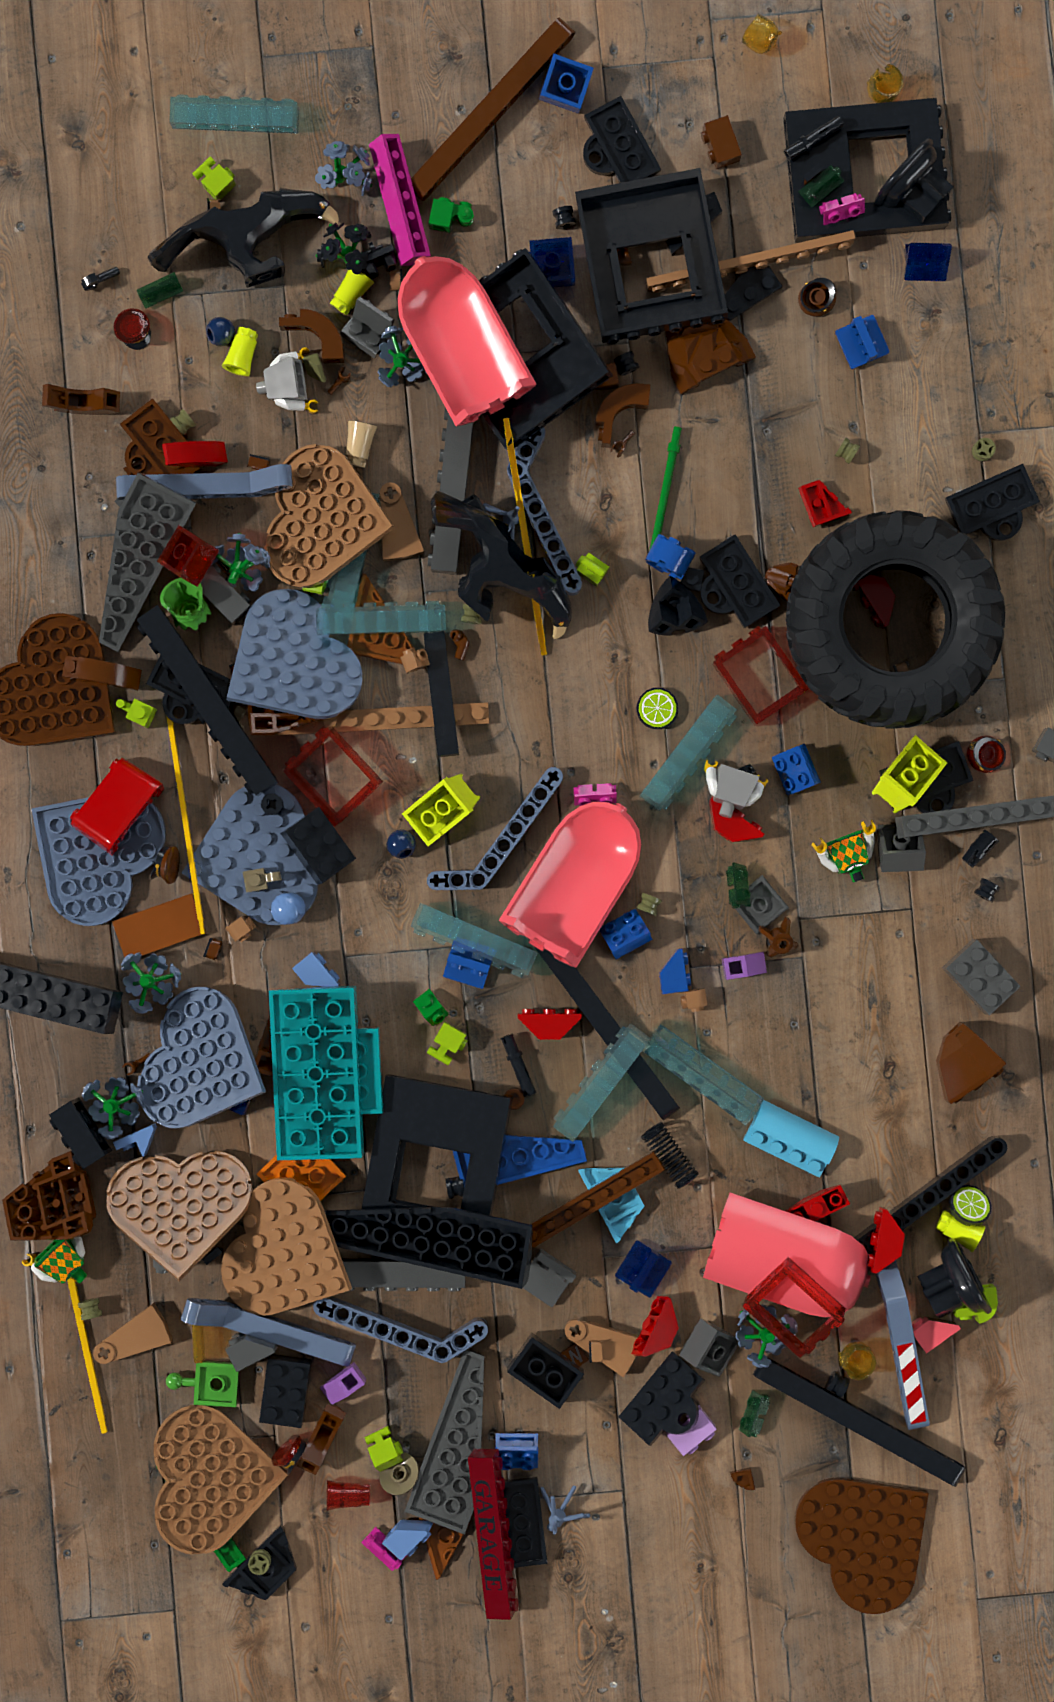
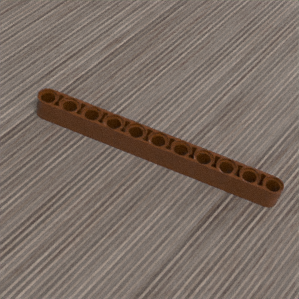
M560 17L549 26L411 178L414 193L421 201H425L547 68L553 54L558 55L572 40L576 32Z

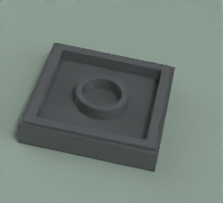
M763 875L730 901V904L756 935L760 932L758 930L760 926L767 927L789 908Z

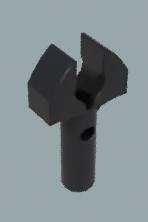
M114 267L98 275H95V273L89 274L81 280V285L85 291L97 288L99 283L119 275L120 270L118 267Z

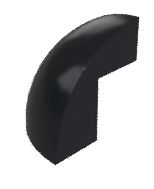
M669 576L659 588L652 602L648 619L649 632L657 635L671 636L673 631L685 630L688 633L705 625L708 620L698 599L684 584Z

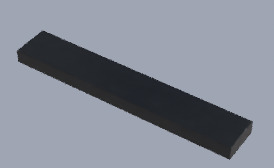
M444 631L424 633L425 651L430 663L427 669L438 758L459 755L445 633Z

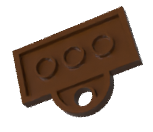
M153 398L120 423V426L132 439V442H130L125 451V463L133 475H137L138 472L143 475L196 474L205 467L198 466L193 468L168 466L165 464L162 444L186 442L187 440ZM136 459H142L144 462L143 467L139 470L132 467V463Z

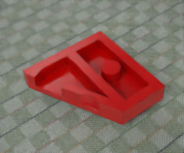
M820 480L798 488L813 527L852 513L849 508H845L838 501V497L833 492L828 491L827 487Z

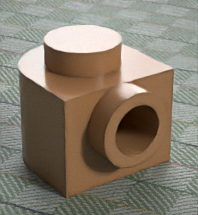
M415 648L403 651L404 655L400 657L406 674L430 665L428 655L422 648L419 650H415Z
M241 916L227 926L226 930L235 942L239 940L242 943L252 936L249 932L256 928V925L250 917Z
M705 988L684 991V996L680 997L682 1009H691V1012L703 1011L704 1006L708 1005Z

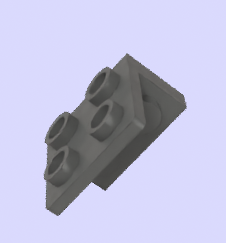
M358 297L353 317L341 330L340 335L373 358H376L380 353L379 345L389 340V338L382 339L381 334L385 332L386 328L393 326L394 320L388 313L376 308L369 300Z
M540 1249L531 1262L528 1282L523 1288L550 1307H553L569 1282L572 1283L575 1279L576 1272L543 1249Z

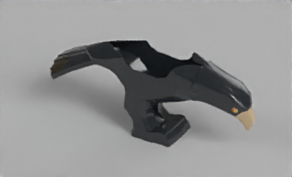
M280 188L279 191L261 192L259 202L251 207L230 211L213 207L193 217L154 248L147 256V259L158 272H166L176 257L192 241L205 239L225 249L229 265L241 272L245 279V285L249 288L284 277L285 264L277 256L271 257L264 262L253 256L254 249L259 243L275 233L284 224L292 221L323 219L338 224L339 218L337 212L330 206L327 199L313 191Z
M437 491L431 499L432 518L436 526L474 531L482 539V551L472 557L468 574L459 580V597L487 622L490 619L493 606V595L485 587L487 585L504 586L521 595L532 598L543 607L553 623V639L564 635L572 619V608L561 576L555 574L544 557L533 559L525 555L511 538L508 524L455 497Z

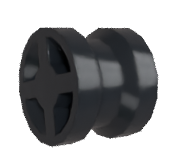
M562 206L552 211L553 217L556 218V229H567L576 225V219L572 216V206Z
M633 351L621 354L614 359L615 365L619 366L620 376L630 374L640 367L634 361Z
M267 794L263 797L261 808L265 813L277 815L283 810L284 802L280 796Z
M981 878V885L978 889H975L974 894L993 903L994 895L996 892H999L1000 887L987 879Z
M459 1176L456 1179L445 1178L448 1198L453 1199L454 1196L458 1195L463 1197V1179H460Z
M833 1371L827 1380L825 1390L828 1392L833 1391L837 1397L842 1398L849 1386L850 1379L847 1377L843 1378L838 1372Z

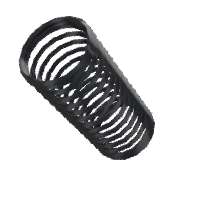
M659 1122L647 1130L641 1138L646 1143L664 1131L659 1137L647 1144V1147H649L661 1137L667 1135L663 1140L650 1148V1151H652L661 1143L670 1139L666 1144L655 1150V1153H658L665 1146L672 1143L671 1146L657 1155L659 1158L669 1149L675 1147L671 1152L660 1158V1161H663L673 1152L679 1150L662 1164L664 1166L676 1156L682 1154L678 1159L665 1167V1170H667L677 1161L684 1158L666 1172V1174H669L681 1164L687 1162L669 1176V1178H672L685 1167L690 1166L672 1180V1182H675L692 1170L691 1173L675 1183V1187L680 1189L695 1179L699 1172L695 1170V1167H692L693 1164L689 1163L690 1160L687 1159V1156H683L684 1152H681V1148H678L679 1144H675L676 1140H672L673 1136H670V1132H667L668 1129L664 1128L663 1122Z

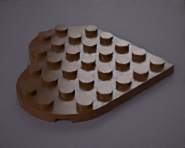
M49 614L34 621L21 637L17 650L18 662L8 664L0 669V738L17 746H35L115 733L108 685L62 676L66 656L104 661L102 644L99 643L97 633L88 623L70 614Z
M828 1478L819 1481L818 1484L802 1495L795 1512L797 1536L802 1546L811 1556L821 1562L830 1564L833 1586L839 1597L848 1606L866 1614H881L897 1608L910 1595L916 1579L929 1493L922 1490L853 1479Z

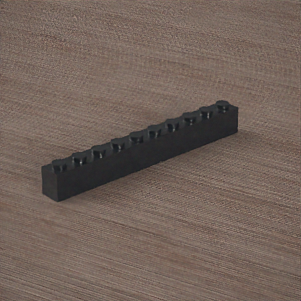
M157 605L139 617L137 621L140 625L137 628L144 637H149L151 640L149 646L155 654L159 653L164 659L161 661L167 672L172 671L175 676L173 681L179 689L183 688L187 693L185 696L186 701L191 707L195 705L199 711L196 714L203 725L207 723L211 729L208 732L215 742H220L223 747L220 751L227 760L229 758L234 763L232 768L237 776H243L247 782L244 786L250 795L254 793L255 796H260L278 784L279 781L162 608Z

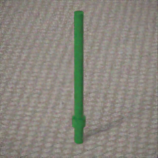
M674 426L671 442L668 443L667 452L669 453L650 549L658 534L661 535L676 456L679 454L681 447L679 444L681 427Z

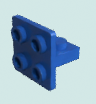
M874 315L863 319L861 316L856 317L852 320L851 324L835 331L850 369H855L890 352Z
M805 743L772 757L788 796L821 783Z
M636 909L625 913L600 928V932L615 960L653 940L650 931Z
M455 937L443 977L483 989L495 949Z
M496 1433L495 1449H499V1457H502V1470H511L512 1468L532 1470L538 1468V1434Z

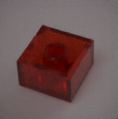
M178 525L157 562L180 578L198 587L210 565L215 560L219 549Z

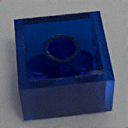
M572 237L529 240L531 254L553 287L575 286Z

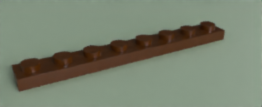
M655 1151L650 1152L531 1223L530 1225H533L532 1248L664 1171L665 1167Z

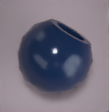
M215 317L206 326V335L213 345L227 346L234 339L235 327L225 317Z
M400 829L395 830L389 835L386 845L393 857L403 859L413 854L416 841L409 831Z

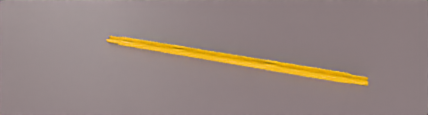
M504 418L505 437L508 444L512 437L509 418ZM512 443L509 446L507 445L516 505L520 508L518 517L524 554L532 558L514 444ZM532 599L541 655H547L540 605Z
M167 717L197 919L199 921L200 933L205 934L174 723Z
M70 1277L67 1282L101 1433L104 1434L108 1431L85 1322L81 1320L82 1311L78 1308L80 1300L76 1281Z

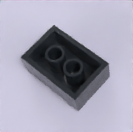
M320 807L313 809L280 833L317 885L324 883L356 859Z
M79 1097L49 1114L51 1117L49 1120L50 1124L55 1130H59L63 1136L61 1137L62 1143L67 1149L70 1148L74 1154L72 1156L73 1160L79 1167L82 1166L84 1169L113 1151L106 1139L98 1133L99 1128L92 1120Z
M531 1333L508 1365L507 1373L560 1409L583 1377L584 1369Z
M276 1354L269 1355L259 1423L302 1428L312 1359Z

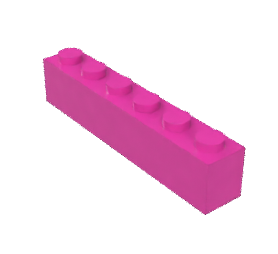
M381 134L369 144L400 266L415 265V261L418 258L431 256L400 136L399 134Z

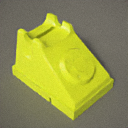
M915 735L880 777V781L873 789L872 794H878L894 808L893 813H897L910 805L914 806L946 766L947 762Z
M462 774L444 778L402 813L428 847L471 813L473 807L480 799V796L475 795L464 782Z

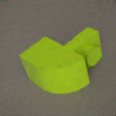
M993 1284L982 1285L985 1290L984 1294L992 1308L991 1313H974L964 1306L954 1311L953 1314L960 1318V1320H970L972 1316H975V1320L979 1324L988 1321L993 1317L998 1306L996 1286Z

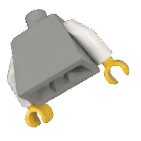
M304 347L299 353L294 351L279 354L272 361L270 367L264 369L265 381L256 383L258 394L267 393L269 400H273L277 406L287 410L304 411V409H307L311 414L317 413L318 410H312L309 407L311 403L318 404L316 400H310L308 403L304 401L308 399L302 354L309 353V349Z
M706 760L704 771L706 772L709 792L713 796V801L722 804L719 815L731 818L734 808L742 810L745 806H751L761 797L768 779L761 782L759 780L760 775H753L720 764L717 768L718 761H715L714 765H710L708 760Z

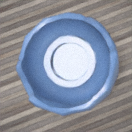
M292 892L283 893L277 896L271 903V914L277 923L282 925L294 924L299 922L304 916L306 905L297 894Z

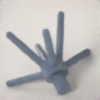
M484 503L483 506L486 511L503 515V522L509 525L508 531L514 540L515 525L519 523V506L507 512Z
M575 1485L572 1486L560 1509H556L555 1497L551 1496L550 1501L544 1487H540V1491L551 1512L547 1529L553 1532L554 1535L557 1533L558 1527H561L564 1522L590 1517L589 1513L566 1516L564 1512L576 1490Z

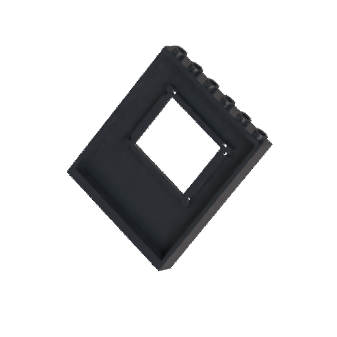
M937 98L785 112L783 124L786 148L799 141L798 138L802 135L810 134L836 116H839L844 123L843 128L811 147L809 152H803L791 161L787 159L795 243L854 230L855 237L945 229L949 222H951V209H947L949 195L922 224L901 205L895 208H887L883 205L877 206L874 202L865 203V213L827 225L823 224V215H821L819 206H822L823 203L836 199L839 205H841L842 197L854 194L849 140L906 135L909 157L924 140L931 138L937 153L933 168L947 180V168L943 167L945 147L941 146L943 126H939L941 106L937 105ZM819 163L823 168L821 175L810 184H804L803 175Z
M701 168L575 192L602 343L616 344L619 340L623 339L637 340L640 336L644 335L658 336L661 332L670 331L674 333L681 331L682 328L691 327L696 329L702 327L703 324L712 323L717 325L723 323L724 320H728L727 304ZM681 238L691 291L626 303L617 250Z
M526 248L516 251L509 261L499 264L493 273L489 276L485 275L479 280L497 313L522 296L552 341L525 361L536 385L519 399L511 398L504 402V408L491 415L488 411L482 414L505 449H507V445L509 446L512 443L515 449L613 377L531 252ZM504 418H509L512 437L508 444L505 437Z
M391 1074L385 1075L382 1092L383 1113L378 1114L362 1209L433 1207L396 1199L406 1142L470 1154L461 1209L492 1216L513 1097Z

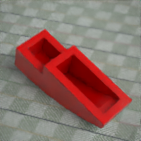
M186 441L162 444L165 464L168 466L216 467L228 462L225 443L222 441Z

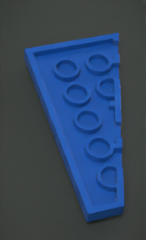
M506 1135L497 1185L586 1162L587 1159L582 1140ZM453 1151L459 1178L463 1179L465 1187L470 1154Z

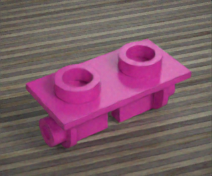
M854 193L842 197L841 205H839L837 199L823 203L822 206H819L820 213L823 215V224L836 223L840 220L865 213V199L862 198L861 194L857 195Z
M611 783L597 784V791H593L592 784L573 787L574 806H582L591 802H607L610 804L617 802L616 785Z
M375 1527L361 1543L391 1571H394V1569H398L401 1566L404 1558L402 1560L398 1559L382 1544L386 1535Z

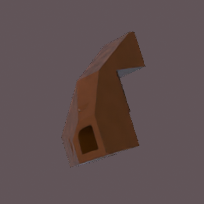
M960 1022L943 1037L936 1060L944 1099L950 1104L958 1103L972 1090H978L984 1082L992 1077H998L1004 1071L1003 1066L1006 1065L1005 1061L977 1034Z

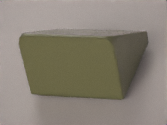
M315 353L303 357L307 374L318 381L326 382L319 355Z

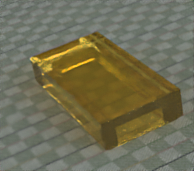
M192 1325L194 1362L203 1363L205 1360L203 1326Z

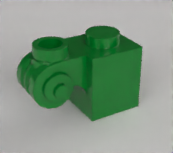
M444 197L433 199L429 229L450 233L452 222L455 219H459V223L463 227L470 226L474 221L471 209L472 204L460 202L458 205Z

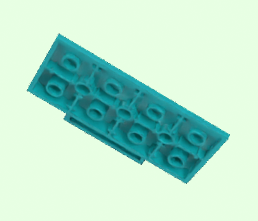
M356 986L269 990L277 1160L362 1158L364 1156L362 1114L383 1113L379 1027L358 1028Z

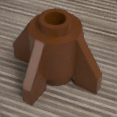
M791 562L774 565L766 572L765 580H767V585L771 586L784 600L788 601L792 583L799 571L798 565Z
M788 917L784 918L781 927L774 928L771 931L762 926L759 927L758 930L768 938L770 943L766 952L767 956L774 957L778 954H785L792 949H797L798 943L793 941L790 936L791 920Z

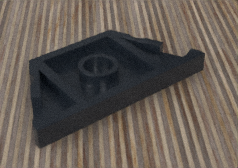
M282 1524L255 1549H264L271 1555V1564L267 1572L262 1575H256L250 1571L248 1562L252 1555L251 1553L223 1581L222 1585L228 1588L229 1586L241 1590L240 1592L253 1594L257 1598L267 1600L296 1571L297 1566Z

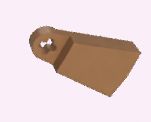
M391 482L384 484L380 490L381 508L395 528L382 537L383 561L405 560L424 554V549L400 487ZM389 488H392L394 492H397V494L393 496V499H390L389 496H385V493H388Z
M152 1303L100 1342L94 1348L93 1356L98 1363L107 1364L169 1344L173 1339L166 1320L156 1304ZM101 1347H103L105 1350H110V1352L107 1354L108 1358H106L104 1355L100 1356L99 1353L102 1351Z
M571 1319L566 1323V1337L588 1353L589 1341H602L600 1343L602 1344V1363L624 1378L636 1357L631 1353L634 1348L633 1344L639 1337L638 1335L591 1321ZM579 1325L581 1333H576L575 1336L572 1335V1330L569 1328Z

